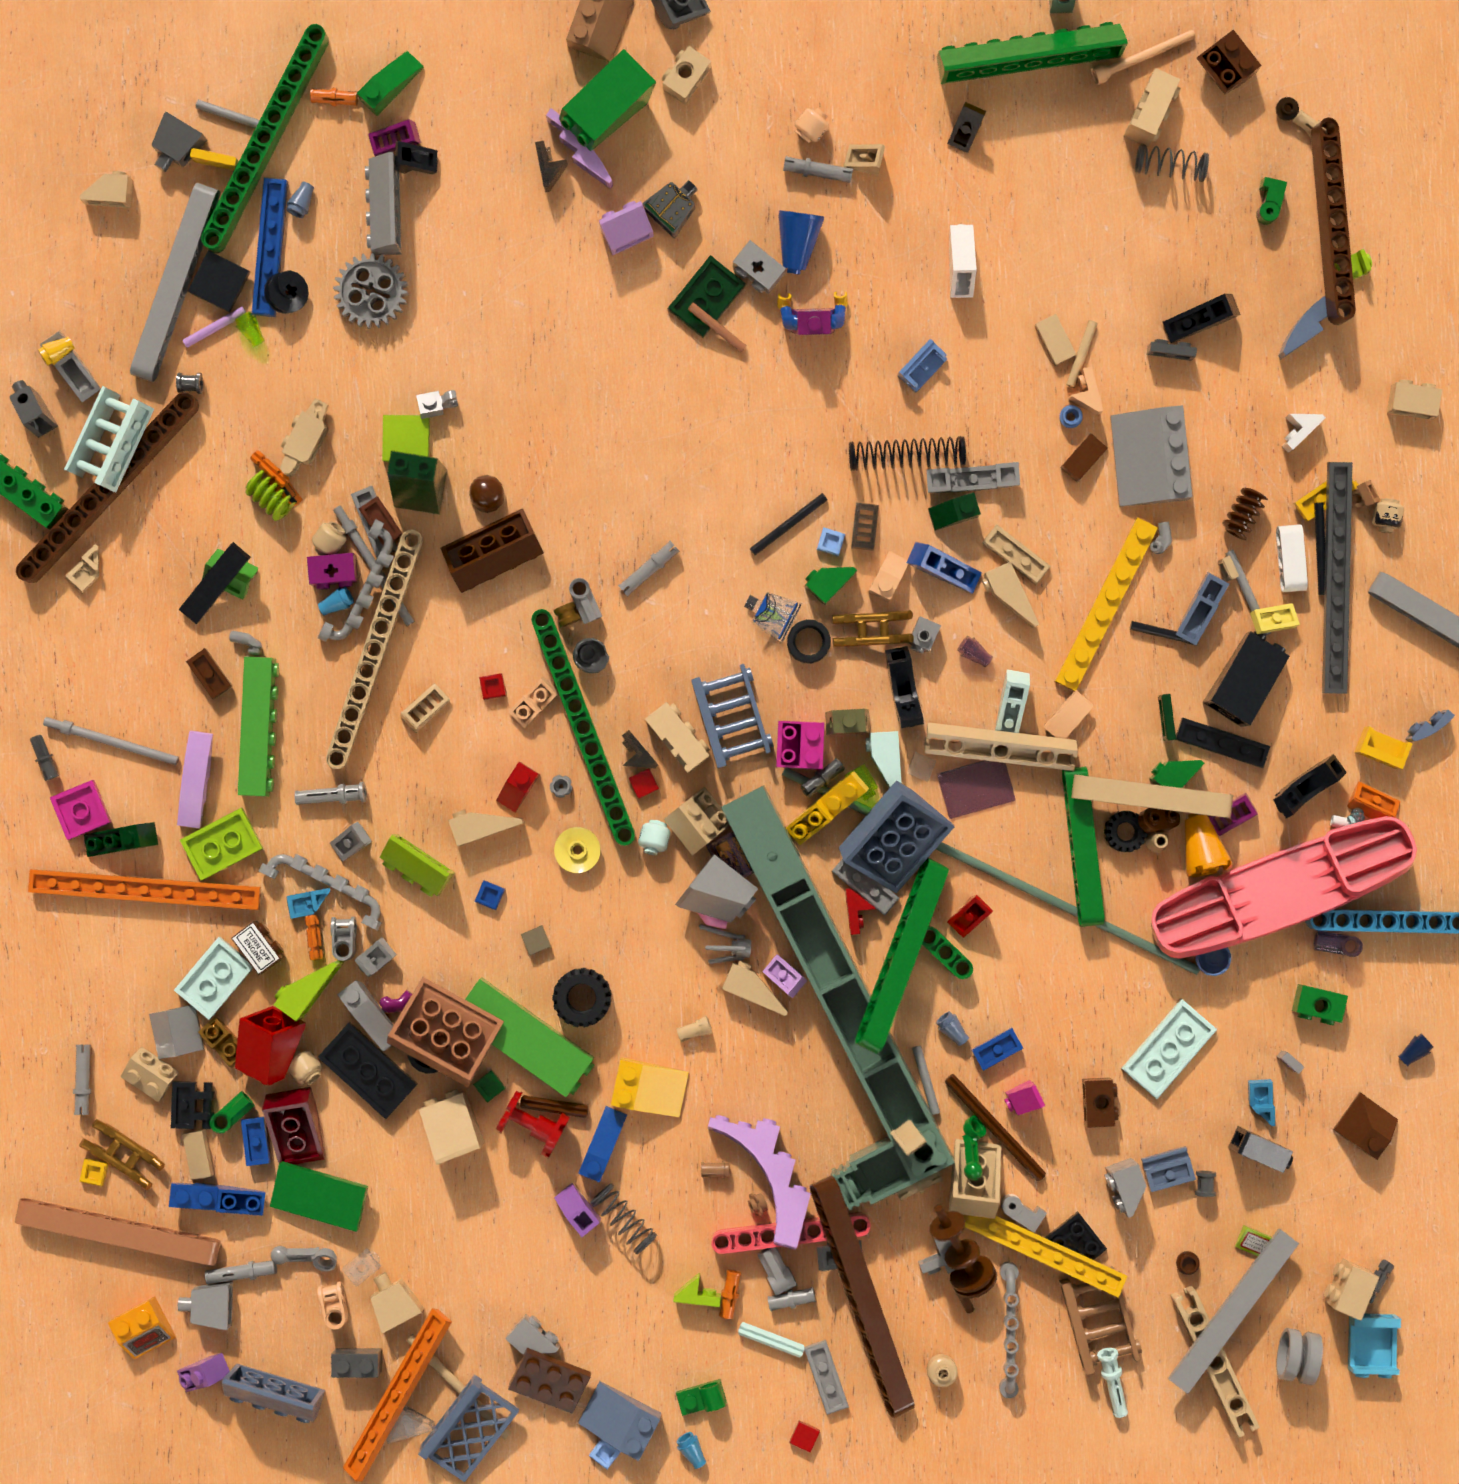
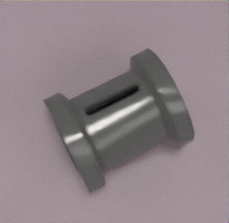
M177 373V392L196 391L198 394H202V373H197L196 375Z
M1196 1171L1198 1187L1195 1195L1215 1197L1214 1177H1216V1172Z

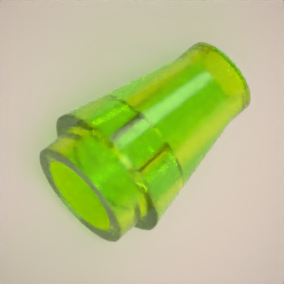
M251 311L235 319L237 324L235 327L253 347L265 341L256 315L253 316Z

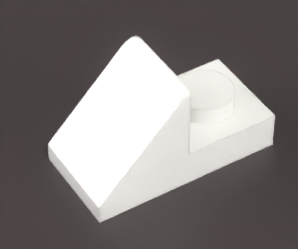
M1289 414L1286 416V419L1298 431L1293 429L1284 438L1287 442L1282 447L1288 453L1292 451L1326 417L1323 414Z

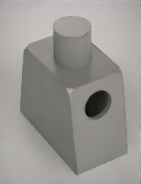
M233 1281L196 1286L191 1291V1298L179 1297L178 1311L190 1312V1322L192 1324L228 1330L232 1326Z

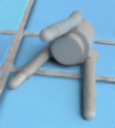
M699 925L700 929L736 940L732 941V946H705L706 950L731 951L732 955L708 960L709 964L734 960L743 961L744 958H750L751 939H745V935H737L710 926Z

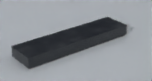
M234 542L231 543L179 610L195 624L199 623L251 556Z
M1181 718L1176 733L1177 741L1259 768H1264L1270 749L1268 745L1186 718Z

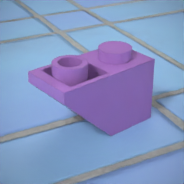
M573 1183L554 1197L567 1220L581 1237L600 1223L601 1217Z
M223 1353L209 1356L177 1371L179 1382L185 1389V1392L209 1387L222 1380L230 1372Z

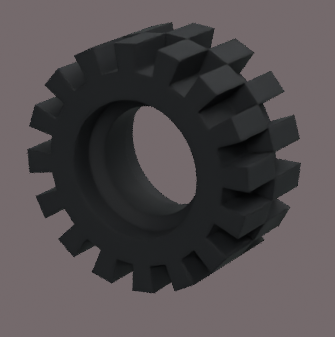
M1120 811L1108 818V822L1105 823L1104 834L1106 835L1105 840L1108 841L1111 848L1121 852H1133L1141 848L1142 844L1144 845V840L1148 833L1139 826V814L1133 811ZM1124 822L1130 823L1134 827V836L1127 841L1120 839L1117 834L1119 825Z

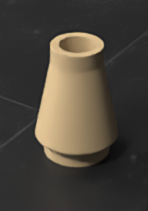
M1163 831L1151 832L1145 838V844L1150 851L1161 852L1168 845V837ZM1158 837L1163 840L1162 844H1157L1156 840Z

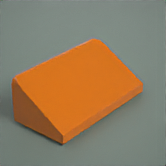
M1358 782L1347 807L1371 819L1385 816L1396 818L1400 801L1364 783Z

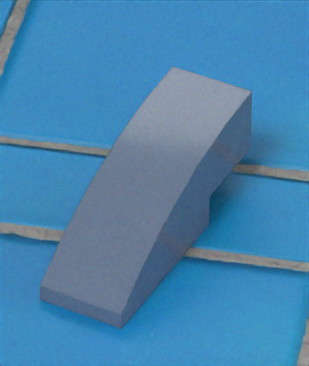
M1325 296L1311 306L1290 330L1278 355L1280 359L1324 330L1319 322L1327 317Z
M1207 572L1180 623L1176 635L1197 645L1217 610L1218 604L1229 583Z

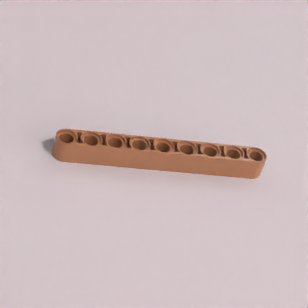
M27 1198L19 1199L15 1223L19 1225L205 1265H216L221 1243L220 1240Z

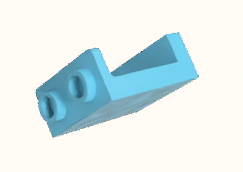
M1364 1313L1360 1321L1349 1316L1348 1369L1356 1377L1368 1378L1369 1374H1378L1380 1378H1392L1393 1375H1399L1400 1370L1397 1368V1328H1401V1318L1395 1314Z

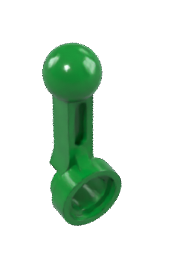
M973 1115L966 1119L963 1125L965 1135L962 1137L966 1157L964 1174L969 1180H978L982 1176L983 1169L979 1164L977 1141L985 1136L986 1127L977 1116Z

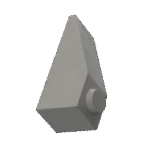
M355 980L337 994L349 1012L382 1051L392 1046L386 1042L388 1034L394 1025L363 982Z

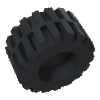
M586 968L573 969L563 975L555 985L554 994L552 995L553 1007L557 1011L559 1018H562L567 1024H572L573 1027L582 1026L584 1028L598 1023L606 1015L611 1005L612 994L609 983L603 978L604 976L598 974L593 969ZM586 984L594 990L596 1001L589 1010L578 1011L569 1003V992L575 985Z

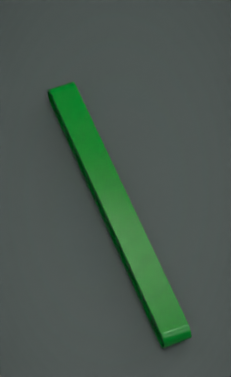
M311 24L306 28L202 233L201 240L203 245L213 253H220L225 249L328 46V36L319 24ZM315 34H322V38L319 41H312V37ZM311 54L312 57L309 61H301L303 55ZM295 74H301V75H302V76H301V79H300L299 81H297V82H292V81H291V78L293 77V75H295ZM285 94L291 95V99L288 102H281V98ZM281 115L278 122H271L272 116ZM270 135V140L267 143H260L262 136ZM260 155V160L257 163H250L252 156ZM242 176H250L246 184H240ZM239 196V201L236 204L232 205L229 203L231 197ZM229 216V221L225 225L219 224L221 217ZM211 237H219L217 244L209 245Z
M537 610L533 613L531 619L534 630L611 831L618 844L629 845L635 840V830L552 615L547 610ZM545 614L549 618L547 625L538 626L536 621L538 616ZM548 636H555L557 638V644L553 648L545 646V639ZM562 657L565 660V666L559 670L553 667L554 659ZM567 678L572 679L573 688L569 691H564L561 688L562 681ZM573 700H579L582 704L581 710L576 713L571 712L569 708ZM582 721H586L590 725V730L586 734H580L577 729L578 724ZM593 742L597 744L598 752L590 756L586 753V746ZM598 764H603L606 767L607 771L603 777H597L594 774V768ZM608 785L612 786L615 790L614 796L610 799H606L602 795L603 788ZM614 807H619L623 811V817L620 820H614L610 815ZM623 828L631 832V839L627 842H623L619 838V832Z

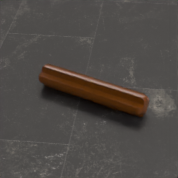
M523 1095L520 1101V1107L524 1109L556 1114L564 1113L565 1115L586 1118L588 1115V1106L583 1104Z

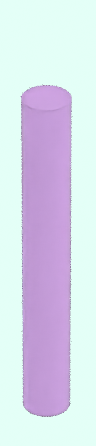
M240 307L182 341L188 348L247 315L243 307Z

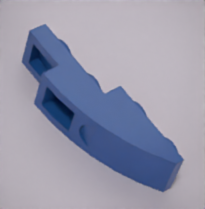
M171 1182L169 1207L263 1216L266 1192L215 1184Z

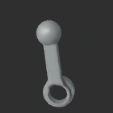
M277 1246L271 1251V1260L278 1265L286 1262H313L316 1269L331 1271L336 1267L337 1263L335 1252L328 1248L319 1250V1247L286 1248L284 1246ZM321 1257H329L330 1259H329V1260H325V1259H322Z

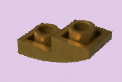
M215 1016L198 1033L211 1049L216 1050L227 1065L233 1068L236 1060L237 1037Z

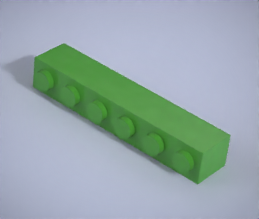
M244 657L238 795L270 796V792H273L274 779L270 778L271 769H274L275 756L271 754L272 746L276 744V733L273 732V723L277 721V709H274V700L278 699V686H275V677L279 676V663H276L274 658Z

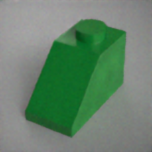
M854 567L821 568L818 572L814 569L805 578L807 581L805 587L822 604L826 605L857 570Z
M1202 760L1168 761L1163 764L1159 762L1152 769L1151 773L1153 775L1150 777V780L1156 785L1183 788L1205 763Z

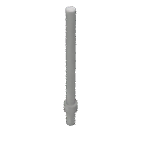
M341 505L336 507L333 511L341 522V527L345 530V534L350 536L372 570L376 560L356 529L358 527L353 520L348 518ZM381 571L380 575L384 577L380 585L384 589L387 577ZM390 599V601L392 602V604H393L394 607L396 608V604H395L394 600ZM402 602L399 615L406 626H409L415 621Z
M45 717L43 722L44 726L60 730L62 734L69 736L71 734L172 765H177L179 760L178 756L75 726L73 722L67 720L62 722Z

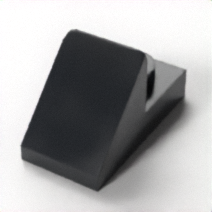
M396 141L395 165L403 174L414 170L433 175L437 173L438 150Z

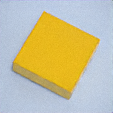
M85 1158L79 1182L102 1187L108 1163Z

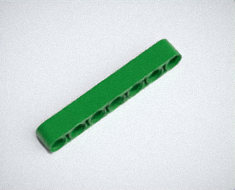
M1086 766L1075 767L1074 771L1062 770V781L1078 922L1080 927L1104 925L1105 918L1091 800L1071 798L1074 775H1089Z

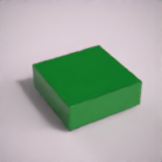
M493 1070L473 1084L487 1103L506 1089Z

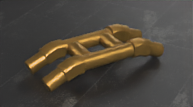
M911 610L832 615V624L857 623L858 637L833 638V647L912 643L914 636L911 633L889 635V621L911 620L913 613ZM880 622V636H867L866 623Z
M96 1119L92 1127L113 1139L112 1143L106 1150L95 1143L82 1139L79 1147L101 1158L127 1175L128 1178L145 1190H149L152 1187V1182L145 1178L141 1172L133 1169L140 1157L158 1171L165 1167V1163L154 1153L143 1148L113 1126ZM121 1144L133 1152L126 1163L114 1156Z

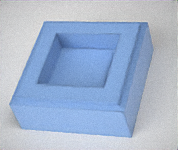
M823 527L817 550L839 556L845 534Z
M600 1439L589 1456L608 1470L621 1451Z

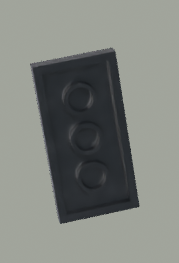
M351 1022L342 1029L318 1056L323 1063L385 1119L418 1085L417 1082Z

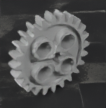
M371 253L370 259H367L362 254L361 261H358L354 256L353 265L345 262L348 269L346 271L339 269L343 275L342 278L335 277V280L340 284V286L333 287L336 292H339V294L334 296L336 301H341L337 305L338 309H344L342 312L344 317L350 315L349 321L351 323L358 319L357 325L359 327H362L364 322H366L368 329H371L372 323H375L380 328L381 321L389 325V317L396 320L397 318L394 313L396 311L403 313L399 307L400 304L407 305L406 300L402 298V296L409 295L408 291L402 289L408 286L406 281H401L405 277L404 273H398L400 270L398 265L392 267V259L387 260L385 263L383 255H380L378 260H376L374 253ZM362 272L369 273V278L366 281L358 280ZM390 279L391 285L388 288H380L382 280ZM352 284H358L359 286L371 290L372 287H374L376 292L390 295V298H384L383 296L374 292H371L369 296L366 290L352 287ZM354 294H362V299L360 302H351V298ZM376 301L384 302L382 309H373V304Z

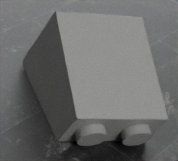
M713 855L675 905L679 908L731 923L736 916L741 918L756 900L753 895L758 888L716 855Z

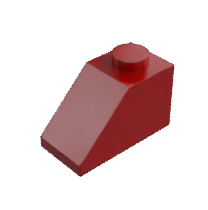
M518 762L496 801L516 813L540 774L522 762Z

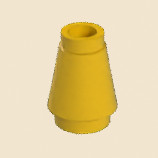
M66 337L43 344L42 348L38 349L48 366L50 364L55 365L74 350L75 347L70 338Z

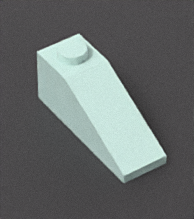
M1007 669L995 730L1019 733L1030 688V673Z
M898 731L869 733V738H865L866 752H870L871 758L886 784L890 788L896 780L901 783Z

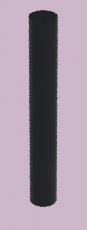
M1131 621L1130 630L1192 644L1177 636V631Z

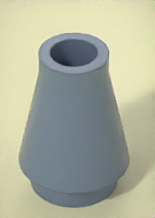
M302 182L287 202V211L298 218H303L305 214H308L314 187L307 182Z
M948 1011L937 1020L938 1030L953 1040L958 1046L963 1045L969 1039L956 1014Z

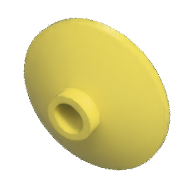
M572 827L562 832L557 838L554 847L555 857L559 865L572 873H583L594 867L601 851L600 843L595 834L582 827ZM579 845L582 847L581 854L574 853L575 846Z

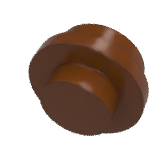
M1191 1251L1180 1253L1176 1259L1178 1270L1186 1275L1195 1273L1200 1265L1198 1256Z

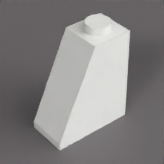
M950 225V298H971L974 294L977 270L973 225Z

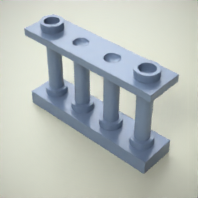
M744 664L740 665L741 673L711 682H701L700 677L691 679L718 768L727 766L726 761L730 760V757L763 747L766 754L771 753L770 748L774 747L770 733L765 734L750 681H754L750 667L745 668ZM745 682L747 695L714 705L713 703L708 704L706 695L710 694L709 691ZM751 703L754 717L721 727L714 725L712 717L716 716V713ZM758 725L761 739L728 749L726 747L721 748L719 739L723 738V735Z

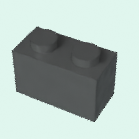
M335 1348L331 1354V1378H376L382 1372V1348Z

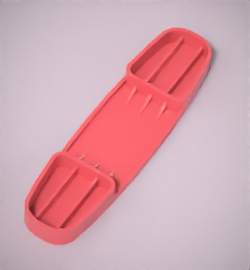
M1389 816L1332 829L1323 837L1265 856L1218 877H1207L1158 903L1153 910L1151 919L1152 934L1163 953L1169 957L1181 959L1231 947L1283 930L1358 899L1408 872L1416 858L1417 847L1415 840L1404 822Z

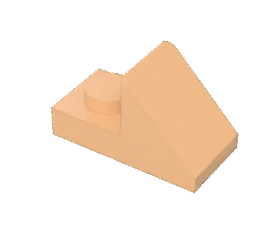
M1092 366L1083 368L1080 376H1078L1080 388L1084 389L1085 392L1073 394L1068 399L1094 415H1099L1103 412V407Z

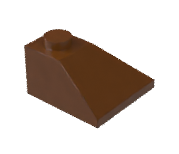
M1359 1092L1333 1130L1370 1157L1378 1160L1391 1142L1398 1119Z

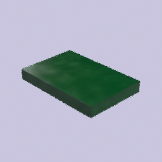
M710 255L667 310L704 338L711 328L688 310L689 306L694 302L717 321L743 290L746 283Z

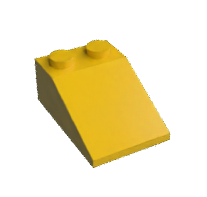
M621 1057L611 1106L679 1117L689 1071Z

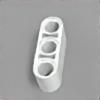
M1302 525L1277 526L1276 542L1282 592L1306 591L1308 580Z

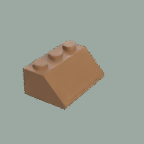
M580 0L566 38L568 48L610 62L633 0Z

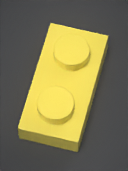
M1293 603L1256 609L1250 613L1257 634L1296 628L1300 625Z

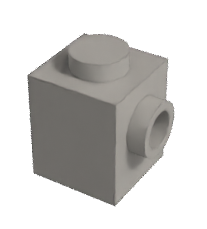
M920 616L912 631L914 641L909 643L912 645L911 649L921 654L924 651L929 652L941 625Z

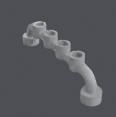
M375 519L367 535L375 540L380 536L384 540V545L344 627L340 631L332 630L334 625L325 622L318 635V639L325 642L328 638L342 640L348 637L353 628L358 630L364 618L360 616L363 607L369 608L374 598L370 593L373 587L379 588L384 577L380 575L383 566L388 568L394 557L390 554L393 547V539L390 533L382 528L383 522Z
M285 854L276 855L271 858L267 865L262 863L259 872L273 879L276 878L279 872L275 869L276 866L283 863L368 905L371 908V915L365 914L361 923L377 931L381 926L382 922L378 921L381 913L380 906L373 897L368 895L370 892L368 889L360 885L353 888L347 885L349 880L340 875H336L333 878L327 875L329 870L317 864L313 868L306 864L307 859L295 854L294 858Z
M1004 1262L1000 1266L999 1272L1006 1281V1293L1004 1294L1006 1316L1003 1320L1006 1326V1339L1003 1343L1006 1350V1363L1003 1366L1006 1378L1000 1382L999 1390L1004 1397L1013 1398L1019 1390L1015 1381L1019 1373V1368L1016 1364V1352L1019 1350V1345L1016 1341V1329L1019 1326V1321L1016 1317V1306L1019 1303V1297L1016 1294V1279L1019 1275V1270L1013 1262ZM1009 1296H1015V1300L1013 1302L1007 1301ZM1014 1319L1015 1323L1013 1325L1007 1324L1008 1320ZM1009 1343H1015L1014 1348H1007ZM1014 1366L1015 1370L1013 1372H1008V1367Z

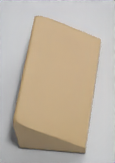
M206 1130L182 1134L191 1180L213 1176L214 1170Z

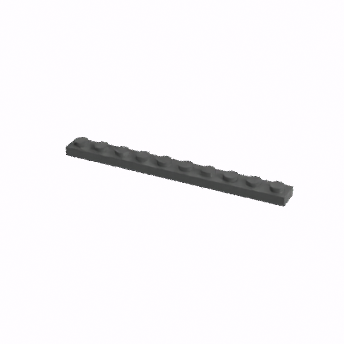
M1327 462L1322 693L1347 694L1353 462Z

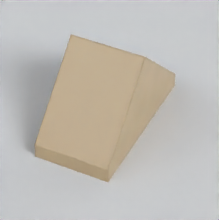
M849 145L844 167L878 176L885 145Z

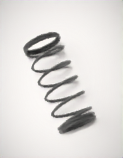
M1145 144L1139 145L1135 163L1136 174H1140L1142 170L1145 152V175L1147 174L1152 155L1157 148V176L1160 175L1164 157L1169 150V177H1172L1177 157L1181 151L1183 157L1182 180L1184 179L1189 159L1192 153H1194V181L1197 179L1198 171L1199 182L1202 181L1203 183L1205 181L1209 164L1208 153H1203L1197 166L1195 151L1189 154L1185 164V154L1182 149L1177 152L1173 162L1172 150L1167 148L1160 162L1158 146L1153 148L1148 160L1147 146Z
M611 1183L598 1193L590 1204L596 1207L617 1193L614 1200L601 1214V1217L622 1203H625L624 1207L609 1226L614 1225L626 1215L634 1212L618 1235H621L642 1221L640 1227L627 1241L626 1245H628L642 1234L651 1230L650 1234L634 1249V1253L637 1255L657 1237V1234L653 1232V1228H649L636 1236L645 1222L644 1219H640L628 1226L634 1218L636 1210H630L619 1217L626 1208L628 1200L621 1201L609 1209L619 1196V1191L606 1196L614 1188V1185Z

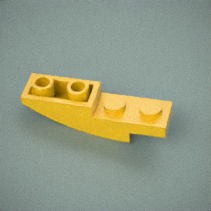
M853 771L786 827L789 834L799 845L803 844L832 821L835 816L867 792L869 787Z

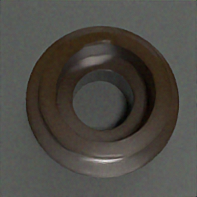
M1291 97L1282 98L1276 105L1277 116L1285 121L1294 119L1299 112L1297 101ZM1284 105H1289L1291 111L1287 112L1284 109Z

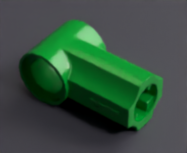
M241 1091L212 1116L210 1120L211 1129L216 1133L228 1131L255 1104L247 1094ZM218 1116H224L227 1119L226 1128H221L217 1125L216 1120Z

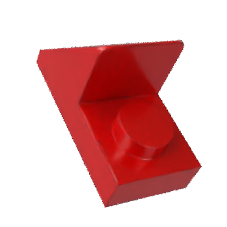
M845 888L850 934H860V929L864 928L863 916L858 915V911L876 908L852 889Z
M974 895L949 918L947 923L964 938L986 919L993 910L978 895Z

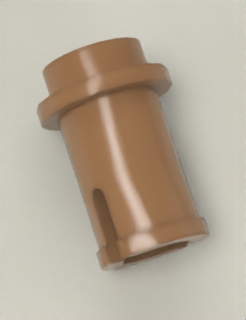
M722 1161V1163L701 1162V1177H722V1179L729 1177V1163H725V1161Z

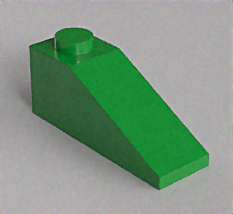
M406 51L375 74L357 92L360 101L378 116L424 66Z

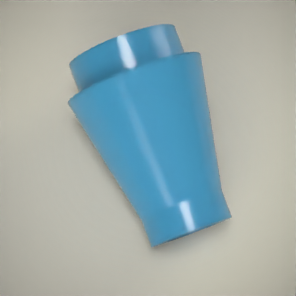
M338 588L326 599L318 603V607L325 616L329 613L350 608V605L354 603V599L348 588Z
M688 1432L677 1439V1449L695 1469L702 1467L706 1463L696 1435Z

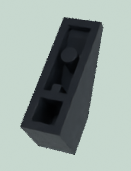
M1225 293L1165 320L1163 324L1170 342L1173 343L1222 324L1241 314L1233 294Z

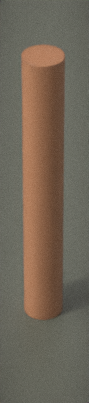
M694 302L689 306L688 310L737 350L742 352L747 345Z

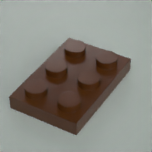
M527 1348L509 1383L508 1390L573 1413L591 1378V1372Z

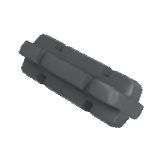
M1383 1259L1378 1266L1379 1270L1374 1272L1379 1277V1280L1369 1303H1373L1376 1298V1292L1379 1293L1388 1278L1387 1274H1391L1394 1269V1265Z

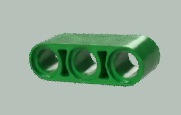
M929 926L927 930L934 932V939L929 943L923 941L922 945L953 975L959 979L969 978L973 973L972 963L937 929ZM943 946H949L951 955L945 959L941 958L939 950ZM966 962L968 965L967 972L962 975L956 972L957 964Z

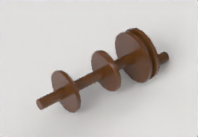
M937 1205L934 1208L937 1217L930 1225V1233L937 1241L951 1242L952 1245L947 1249L944 1256L947 1266L955 1269L950 1274V1282L966 1313H972L975 1308L970 1299L984 1295L994 1286L997 1281V1271L989 1258L980 1256V1248L975 1241L959 1239L958 1236L963 1232L966 1224L964 1216L957 1211L945 1212L942 1205Z

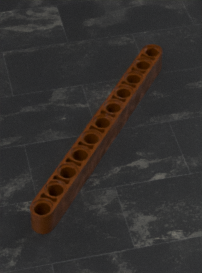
M186 392L179 393L145 428L128 465V473L123 476L116 493L111 491L105 494L103 487L94 483L17 565L16 575L20 580L36 583L51 569L197 413L199 409L197 399ZM185 399H190L191 406L188 409H182V402ZM169 416H175L176 419L172 426L166 425V420ZM158 432L160 435L159 440L156 443H151V435ZM143 449L144 456L140 460H136V451ZM95 499L97 503L95 509L89 510V501ZM79 516L81 519L79 526L73 527V518ZM64 533V542L58 544L56 541L57 535ZM47 549L49 557L47 560L42 561L41 553ZM29 566H32L33 574L31 577L27 578L25 576V570Z
M831 1175L811 1184L810 1192L884 1405L892 1418H896L914 1409L915 1403L840 1187L836 1179Z

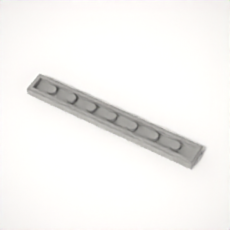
M1281 1229L1276 1231L1170 1374L1168 1379L1187 1394L1191 1391L1299 1245L1297 1241Z

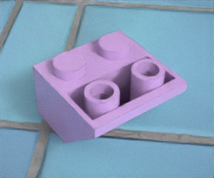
M635 201L629 202L623 206L622 210L616 213L614 211L607 212L599 220L601 232L612 256L654 237L652 227L641 201L637 203Z

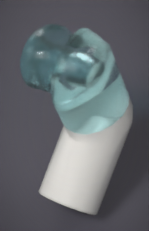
M1355 808L1351 815L1346 818L1332 815L1330 826L1340 828L1364 821V811L1360 808Z

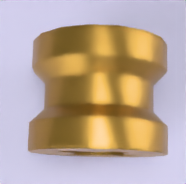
M574 602L553 610L554 614L560 619L559 625L561 628L581 620L580 614H577L575 611L576 605Z

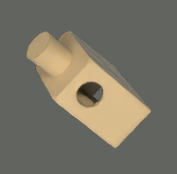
M386 1272L374 1278L379 1291L375 1292L370 1298L382 1334L422 1313L424 1310L423 1305L403 1279L391 1283Z

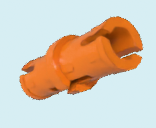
M312 88L310 101L311 103L331 104V106L335 107L337 104L357 106L358 91H341L337 88H332L331 90Z
M727 1270L724 1290H721L722 1303L719 1316L724 1319H733L736 1299H739L740 1294L738 1293V1287L742 1273L737 1270Z

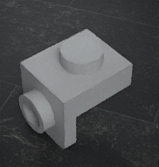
M382 937L364 953L359 955L355 962L360 970L370 977L397 954Z

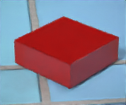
M502 673L479 677L483 700L506 696Z
M650 768L629 778L638 799L659 789Z
M799 1420L789 1443L811 1453L820 1430Z

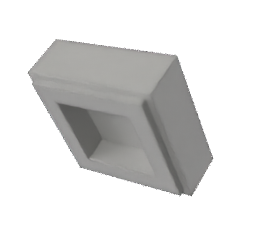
M1284 1050L1276 1056L1298 1074L1304 1069L1300 1062Z

